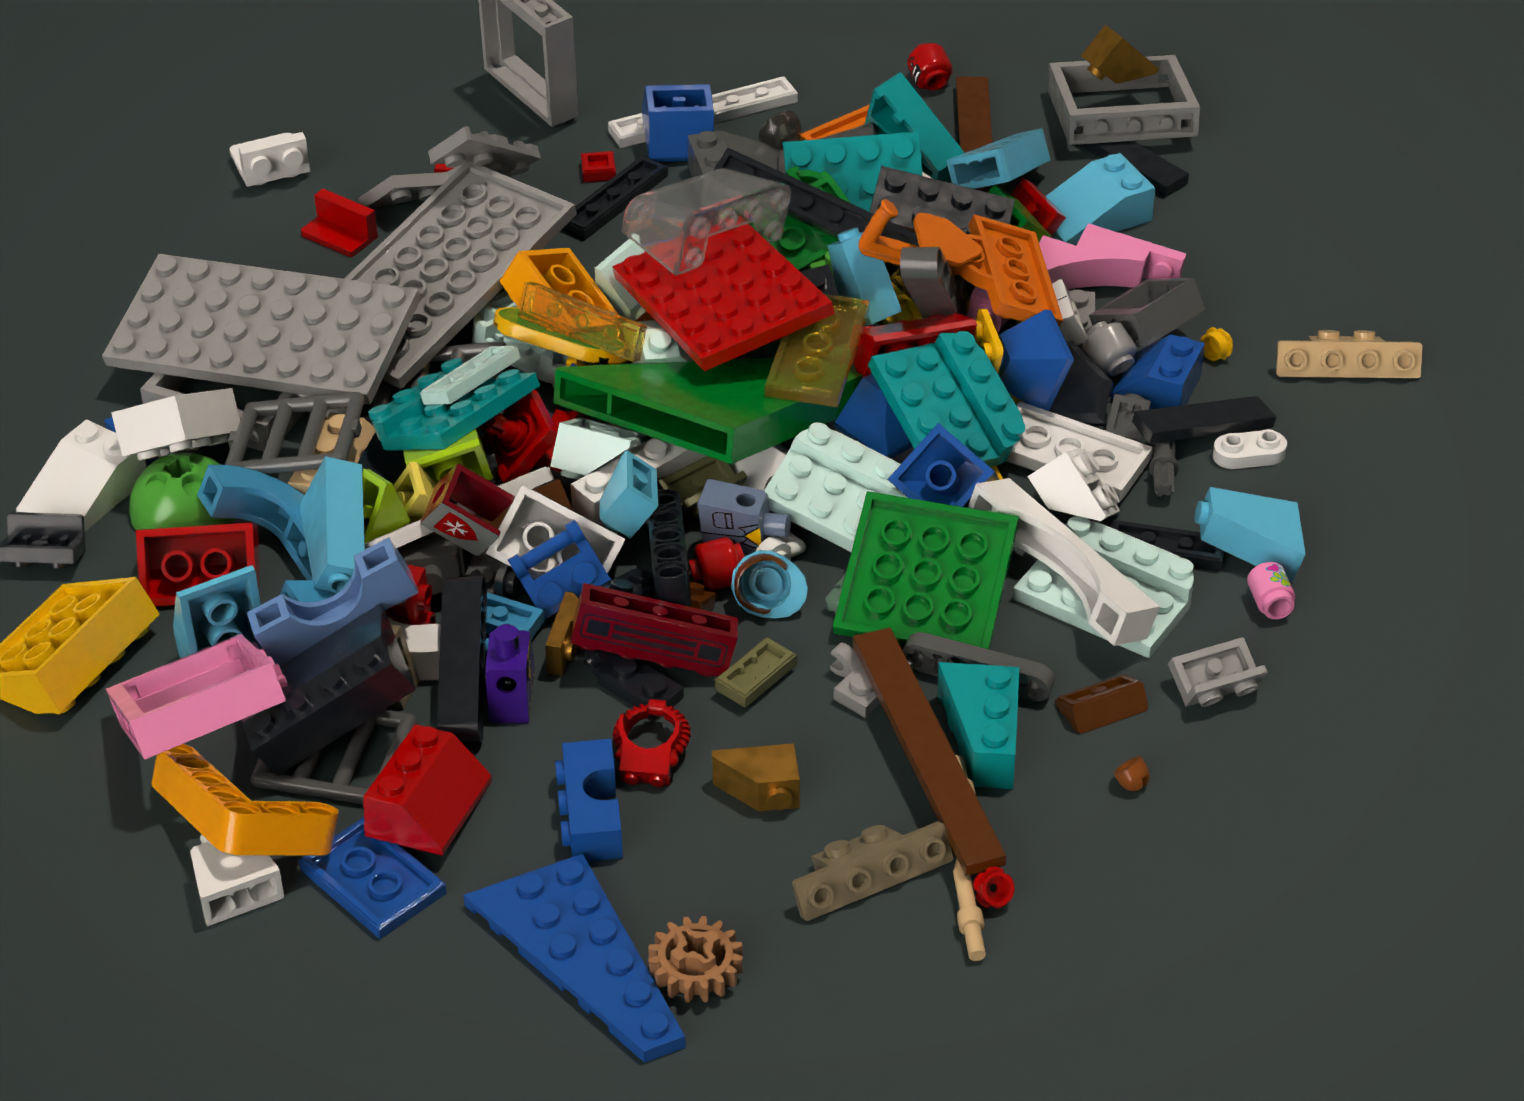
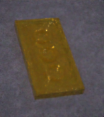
M825 294L833 302L835 314L781 338L765 384V396L838 408L869 313V301Z

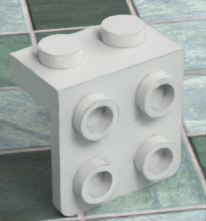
M303 132L295 134L282 133L230 147V155L247 187L263 185L269 181L285 177L291 178L310 172L307 142Z

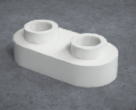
M1270 429L1228 433L1215 440L1213 459L1219 466L1227 469L1276 465L1285 458L1287 440L1280 433Z

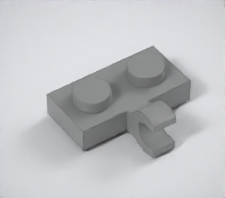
M840 643L831 651V655L837 658V660L830 665V669L835 674L845 678L834 688L833 700L866 718L881 703L856 652L849 645ZM907 659L913 671V661Z

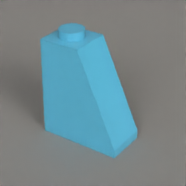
M857 227L838 234L839 241L828 245L834 281L847 320V326L872 325L902 312L884 261L865 256L860 252L858 242L863 232H859Z
M1209 487L1204 501L1198 502L1194 516L1195 523L1200 526L1201 540L1255 566L1266 562L1279 563L1283 566L1289 581L1293 582L1306 554L1298 503Z

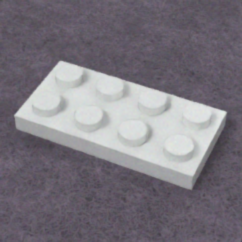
M1020 401L1016 405L1022 415L1025 431L1016 448L1009 455L1008 462L1037 471L1063 453L1081 448L1083 452L1089 451L1099 466V470L1096 472L1103 484L1109 483L1118 495L1119 500L1122 501L1152 459L1153 447Z

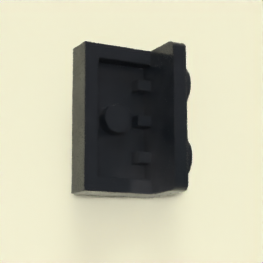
M11 512L7 515L8 536L0 543V562H11V566L28 567L34 563H48V566L51 568H67L74 564L86 551L84 516L82 514Z

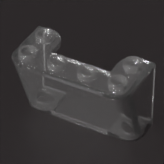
M726 168L717 169L636 196L626 207L621 232L676 276L696 269L703 263L709 236L752 222L755 224L754 231L758 232L769 243L780 240L791 200V188L787 184Z

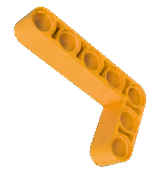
M181 744L156 755L151 782L152 787L218 850L233 855L330 854L339 814L338 809L334 806L320 802L251 801L199 752L186 744Z

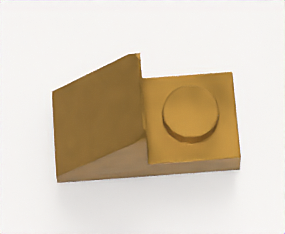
M565 592L545 644L547 674L563 676L568 660L574 661L577 649L583 650L579 645L570 643L572 622L579 600L572 592Z

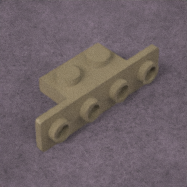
M937 821L905 835L884 825H875L864 829L861 832L862 836L852 840H838L827 844L824 847L825 851L811 856L815 871L792 881L801 918L806 921L812 920L950 863L953 860L950 843L946 837L944 824Z

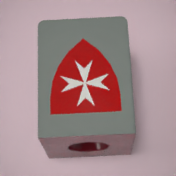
M458 463L436 484L420 524L473 555L479 556L499 538L501 531L450 502L449 499L451 498L483 518L493 521L513 503L515 497Z

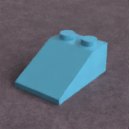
M1121 153L1092 161L1045 196L1066 217L1053 236L1057 240L1076 245L1088 223L1118 232L1150 222L1153 218L1155 187Z
M252 565L176 593L173 630L180 658L239 634H242L251 643L256 642L259 649H262L253 635L247 612L261 605L256 572Z

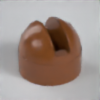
M1141 756L1131 758L1113 772L1119 784L1129 791L1141 790L1150 780L1148 766Z

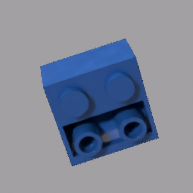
M710 84L645 86L642 117L649 159L656 162L688 161L687 135L699 134L703 131H714V108Z

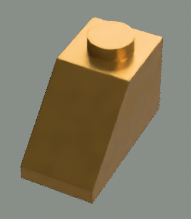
M1106 25L1081 54V57L1090 63V66L1087 68L1090 73L1101 81L1107 77L1115 84L1155 75L1159 70L1123 37Z
M794 743L712 750V779L714 786L757 811L800 808V777Z

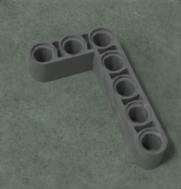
M961 229L965 234H969L968 229ZM903 247L900 256L901 277L922 317L928 318L932 315L953 313L967 316L968 281L960 275L956 280L941 248Z

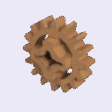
M688 916L683 917V925L679 927L672 922L667 923V934L656 932L655 944H650L648 947L649 973L651 976H655V983L658 989L667 986L668 997L673 998L679 992L684 993V1000L687 1003H690L693 995H700L703 1002H708L709 993L713 991L721 997L724 996L725 984L735 987L737 984V974L743 972L742 942H736V932L728 930L723 933V922L720 920L712 926L707 925L706 916H701L699 922L693 924Z

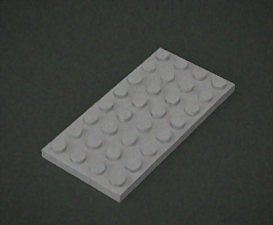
M473 162L463 164L344 278L416 288L419 290L421 300L382 380L402 389L503 288L499 281L518 251L541 250L577 215L575 204L486 167L474 166Z
M158 254L106 347L102 358L105 365L111 367L309 396L360 392L365 397L364 404H371L421 297L419 290L416 288Z

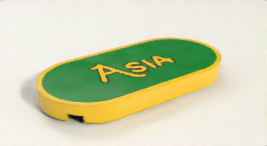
M504 307L495 311L493 325L497 327L500 333L511 338L590 363H599L600 358H609L608 363L610 365L621 364L627 360L629 344L614 335L602 331L571 333L522 308Z

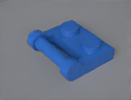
M575 519L565 525V530L519 557L516 554L508 559L536 608L544 610V620L558 612L565 592H572L579 599L583 583L601 586L611 580ZM575 542L580 550L579 553L533 580L528 571L529 569Z

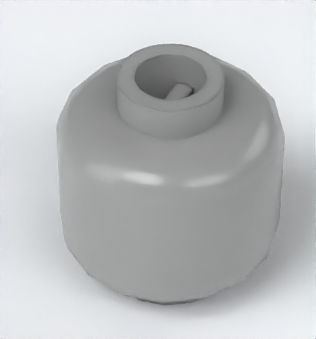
M1101 321L1088 330L1089 336L1084 342L1083 349L1086 355L1105 374H1110L1111 376L1119 375L1134 364L1137 346L1121 323L1107 324L1106 321Z

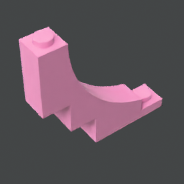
M1089 223L1077 245L1044 235L1039 242L1051 283L1053 284L1062 279L1068 290L1094 286L1134 288L1141 284L1144 278H1181L1187 255L1177 250ZM975 286L971 293L967 317L973 318L976 321L978 310L988 309L996 331L1000 332L1009 319H1004L994 314L988 292Z

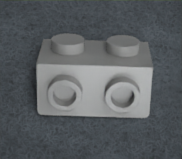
M1244 637L1176 656L1168 662L1185 707L1200 703L1201 707H1207L1221 701L1224 695L1236 692L1237 696L1250 694L1260 687L1259 683L1268 673L1265 665L1256 667Z

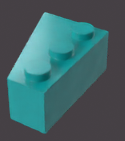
M901 72L873 90L864 125L873 122L876 135L919 132L922 172L933 179L951 182L946 160L965 153Z
M939 662L937 697L947 714V723L950 731H953L957 740L958 752L960 756L964 757L968 778L972 780L974 787L1013 789L1020 667Z

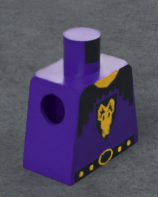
M510 624L498 626L489 635L485 668L489 723H529L535 672L531 633L526 630H518ZM505 677L515 680L517 684L515 689L504 691L506 690Z

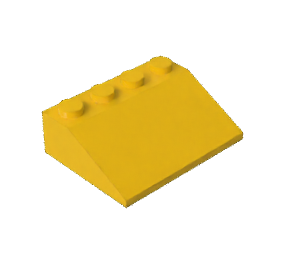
M137 577L62 584L0 643V699L35 714H62L71 709L76 703L75 698L84 689L96 684L101 678L100 673L108 665L120 660L126 653L125 649L134 640L144 636L150 629L149 625L160 615Z

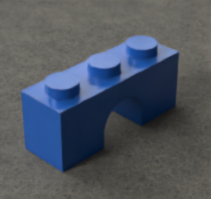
M611 739L562 743L563 760H555L557 785H565L566 790L558 791L560 816L568 815L569 821H561L563 847L571 846L572 857L583 853L587 862L622 859V832L618 799L597 800L600 798L616 797Z

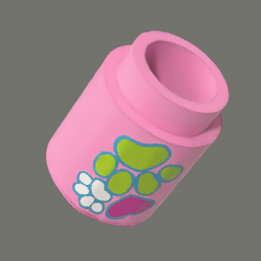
M1266 562L1257 565L1250 571L1247 583L1260 612L1270 619H1281L1288 616L1294 610L1296 595L1283 566L1276 562Z

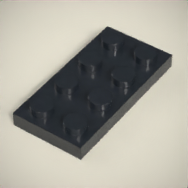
M881 166L870 212L874 214L881 206V201L887 199L898 210V216L892 217L889 221L914 233L913 220L918 213H929L948 219L959 229H968L970 234L968 224L974 214L1010 224L1015 200Z

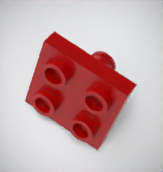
M533 390L507 407L502 414L498 413L495 415L493 420L489 419L480 425V429L485 432L481 440L484 446H492L497 461L498 474L503 483L529 473L536 462L554 445L558 432L536 390Z

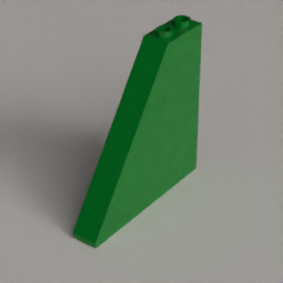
M805 356L732 359L707 371H703L695 361L559 367L555 369L553 403L733 464L796 437L800 432L809 429L813 423L826 424L837 419L862 380L863 375Z

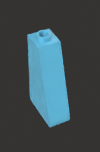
M1043 128L1011 135L950 158L946 162L952 184L976 189L1009 182L1051 159Z
M325 456L300 503V513L314 588L338 593L348 584L352 577L354 555L365 550L362 464Z

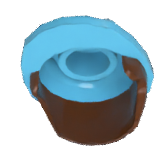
M758 550L744 556L733 570L732 592L737 604L748 613L774 619L789 617L799 611L806 601L808 587L805 575L793 562L774 551Z

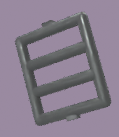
M360 392L250 402L244 408L237 431H231L228 438L230 451L225 465L244 467L265 474L319 469L325 456L347 461L353 438L359 437L362 427L359 418L365 397ZM347 408L334 452L314 454L327 410ZM311 411L298 455L278 458L292 413ZM276 415L262 459L242 461L257 416Z
M384 709L357 726L332 783L310 779L322 753V748L301 761L293 776L281 774L277 776L271 773L272 770L259 759L250 778L251 784L257 788L363 805V796L368 788L349 786L375 724L397 728L378 772L379 775L412 727L417 724V719L410 713Z

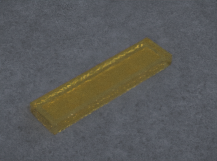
M533 281L524 282L518 317L629 361H640L647 325Z

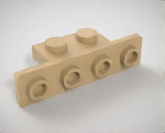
M1319 330L1318 336H1308V341L1280 340L1277 342L1276 374L1279 377L1419 378L1421 376L1422 344L1420 342L1384 341L1380 337H1375L1374 331L1358 330L1354 331V336H1339L1340 331Z

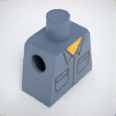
M707 479L697 503L703 542L728 537L734 544L740 543L744 556L755 552L758 546L768 537L789 536L791 526L790 515L770 513L768 494L764 490Z

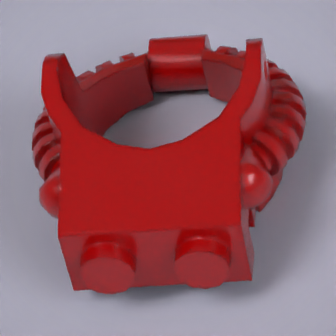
M649 699L647 705L639 704L640 707L634 706L632 710L628 709L625 712L626 714H620L612 733L613 743L617 749L614 757L620 763L621 781L630 785L649 783L654 787L670 785L671 768L677 765L679 755L687 748L691 737V728L688 720L685 719L686 717L679 710H675L672 706L667 707L666 700ZM648 715L664 716V719L675 727L673 734L665 743L655 748L646 749L637 746L628 739V734L632 727L639 721L648 718Z

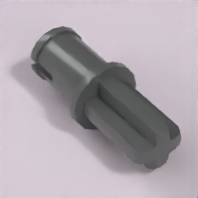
M1170 441L1153 443V459L1150 462L1149 471L1154 477V493L1159 497L1164 494L1171 496L1174 493V477L1179 471V464L1175 459L1176 444L1174 441L1172 443Z

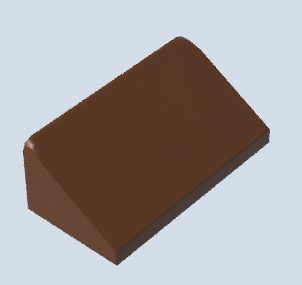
M1124 674L1055 699L1058 709L1078 733H1085L1148 710L1144 683Z

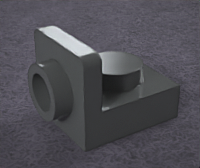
M1114 394L1106 431L1142 443L1144 436L1132 423L1135 411L1151 409V401L1145 400L1137 394H1125L1124 396Z

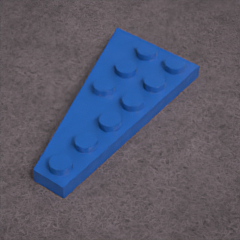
M583 853L463 895L464 905L473 914L478 912L489 922V928L498 936L504 935L518 947V953L560 990H568L578 999V1005L588 1014L593 1012L608 1025L609 1032L644 1063L686 1048L683 1031Z

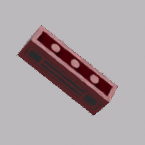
M583 583L572 622L570 643L579 645L586 650L594 651L599 649L617 653L626 659L639 658L657 662L659 665L667 668L679 667L693 670L703 676H720L729 668L738 639V618Z

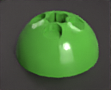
M191 452L169 454L152 462L139 475L131 491L129 515L133 527L136 530L232 524L236 518H212L197 496L208 465L221 464L212 458Z

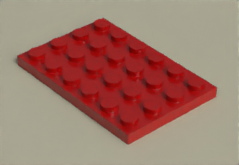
M738 213L723 216L715 223L703 228L693 229L680 238L660 243L654 249L640 255L629 256L623 262L612 266L615 279L703 371H707L835 314L833 302Z

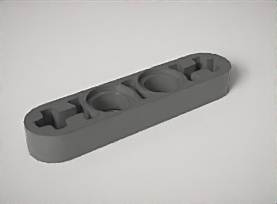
M917 632L910 635L902 650L905 657L913 661V670L937 677L938 663H953L950 659L951 657L962 659L966 664L1020 667L1018 698L1031 702L1046 700L1055 683V675L1052 670L1041 663L927 633Z

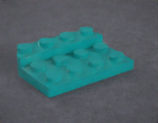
M919 132L783 142L785 174L786 170L796 166L799 167V170H813L820 173L826 171L853 205L868 212L871 209L881 166L923 176Z
M959 331L956 334L939 333L935 343L871 357L868 367L914 449L939 423L989 467L997 466L1007 461L1025 431V424L1020 411L988 356L975 343V338L971 333L966 331Z
M460 358L452 359L441 365V372L419 378L417 386L397 392L393 395V401L370 409L368 413L384 450L445 449L538 388L540 384L536 372L520 373L518 369L509 370L494 375L451 404L424 405L420 392L463 364Z

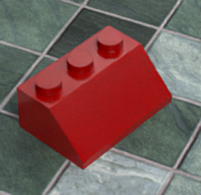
M953 313L932 315L928 318L912 321L901 320L894 324L876 327L866 326L854 330L849 354L856 372L862 374L864 378L871 374L868 364L872 356L935 343L939 333L956 334L959 331H966L974 336L977 323L973 318Z
M255 523L136 530L138 580L154 606L175 605L177 592L251 565L255 569L259 588L258 525Z
M415 724L363 796L365 836L443 856L491 784L492 775L453 733Z

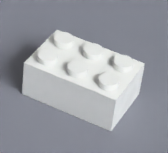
M232 388L175 395L111 412L122 457L137 454L139 461L155 457L159 458L173 453L191 452L199 450L200 447L228 442L229 434L231 431H237L240 422Z

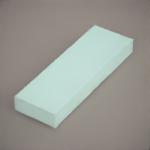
M490 346L424 388L420 392L423 404L453 403L519 360L521 357L517 346Z

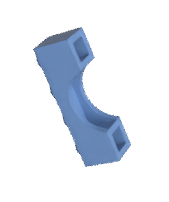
M388 537L354 555L352 577L348 584L334 596L317 602H301L281 594L247 612L254 637L265 653L272 657L274 663L281 666L378 604H381L387 610L394 605L405 602L409 597L419 592L409 567Z

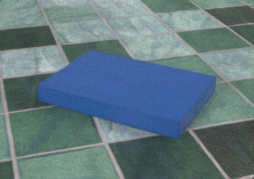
M364 817L334 836L330 854L306 855L299 860L300 870L379 939H382L447 894L446 884L403 847L365 836Z

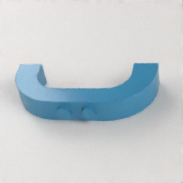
M208 465L197 496L212 518L244 519L267 528L279 538L306 578V580H285L280 595L284 594L291 599L301 602H317L337 594L314 588L300 513V503L304 495L287 483L256 470L231 465Z

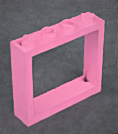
M239 634L109 687L106 691L120 726L145 760L285 702L286 699L282 688L287 687L288 684L279 664H275L271 656L267 657L264 649H259L256 642L251 643L242 634Z

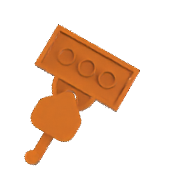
M883 199L881 206L874 213L859 239L858 248L863 255L900 265L903 247H940L954 276L960 275L974 286L988 292L994 314L1004 319H1014L1023 322L1043 310H1051L1059 327L1063 322L1039 241L1034 231L974 214L968 224L970 234H965L946 218L929 213H918L913 220L919 246L881 236L889 220L892 217L898 216V210L894 204L887 199Z

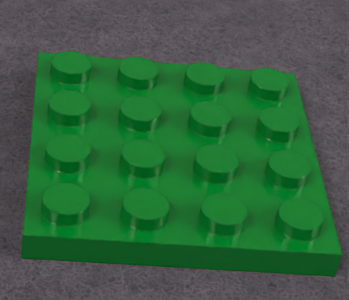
M867 491L833 623V633L853 637L891 628L900 646H905L909 636L913 633L922 632L990 650L1018 529V516Z

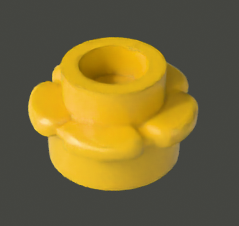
M1209 328L1200 339V342L1205 343L1204 356L1211 361L1226 360L1232 354L1233 340L1230 334L1222 328Z

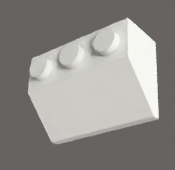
M521 484L513 503L510 505L498 528L501 534L489 546L486 554L511 567L508 562L509 558L516 554L519 557L565 530V525L575 519L605 571L608 573L625 538ZM574 542L528 571L532 578L535 579L579 553L580 550Z

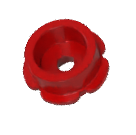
M997 866L986 868L984 873L980 872L975 877L973 888L977 893L975 898L985 908L990 906L996 909L1001 908L1014 895L1015 888L1011 876L1004 873V870ZM991 884L996 885V890L993 892L990 890Z

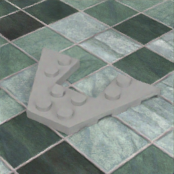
M465 126L428 151L431 164H446V167H454L453 169L441 173L392 175L360 196L358 202L368 208L375 209L418 199L426 201L466 162H473L474 166H483L511 178L514 175L529 171V166L541 159L538 146L524 144V142L518 140L511 145L508 143L507 137L497 134L491 135L486 131L471 134L470 128Z

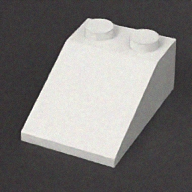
M86 419L60 440L16 508V512L82 514L84 516V528L87 531L131 494L135 481L146 468L145 460L139 461L137 454L122 457L117 434Z

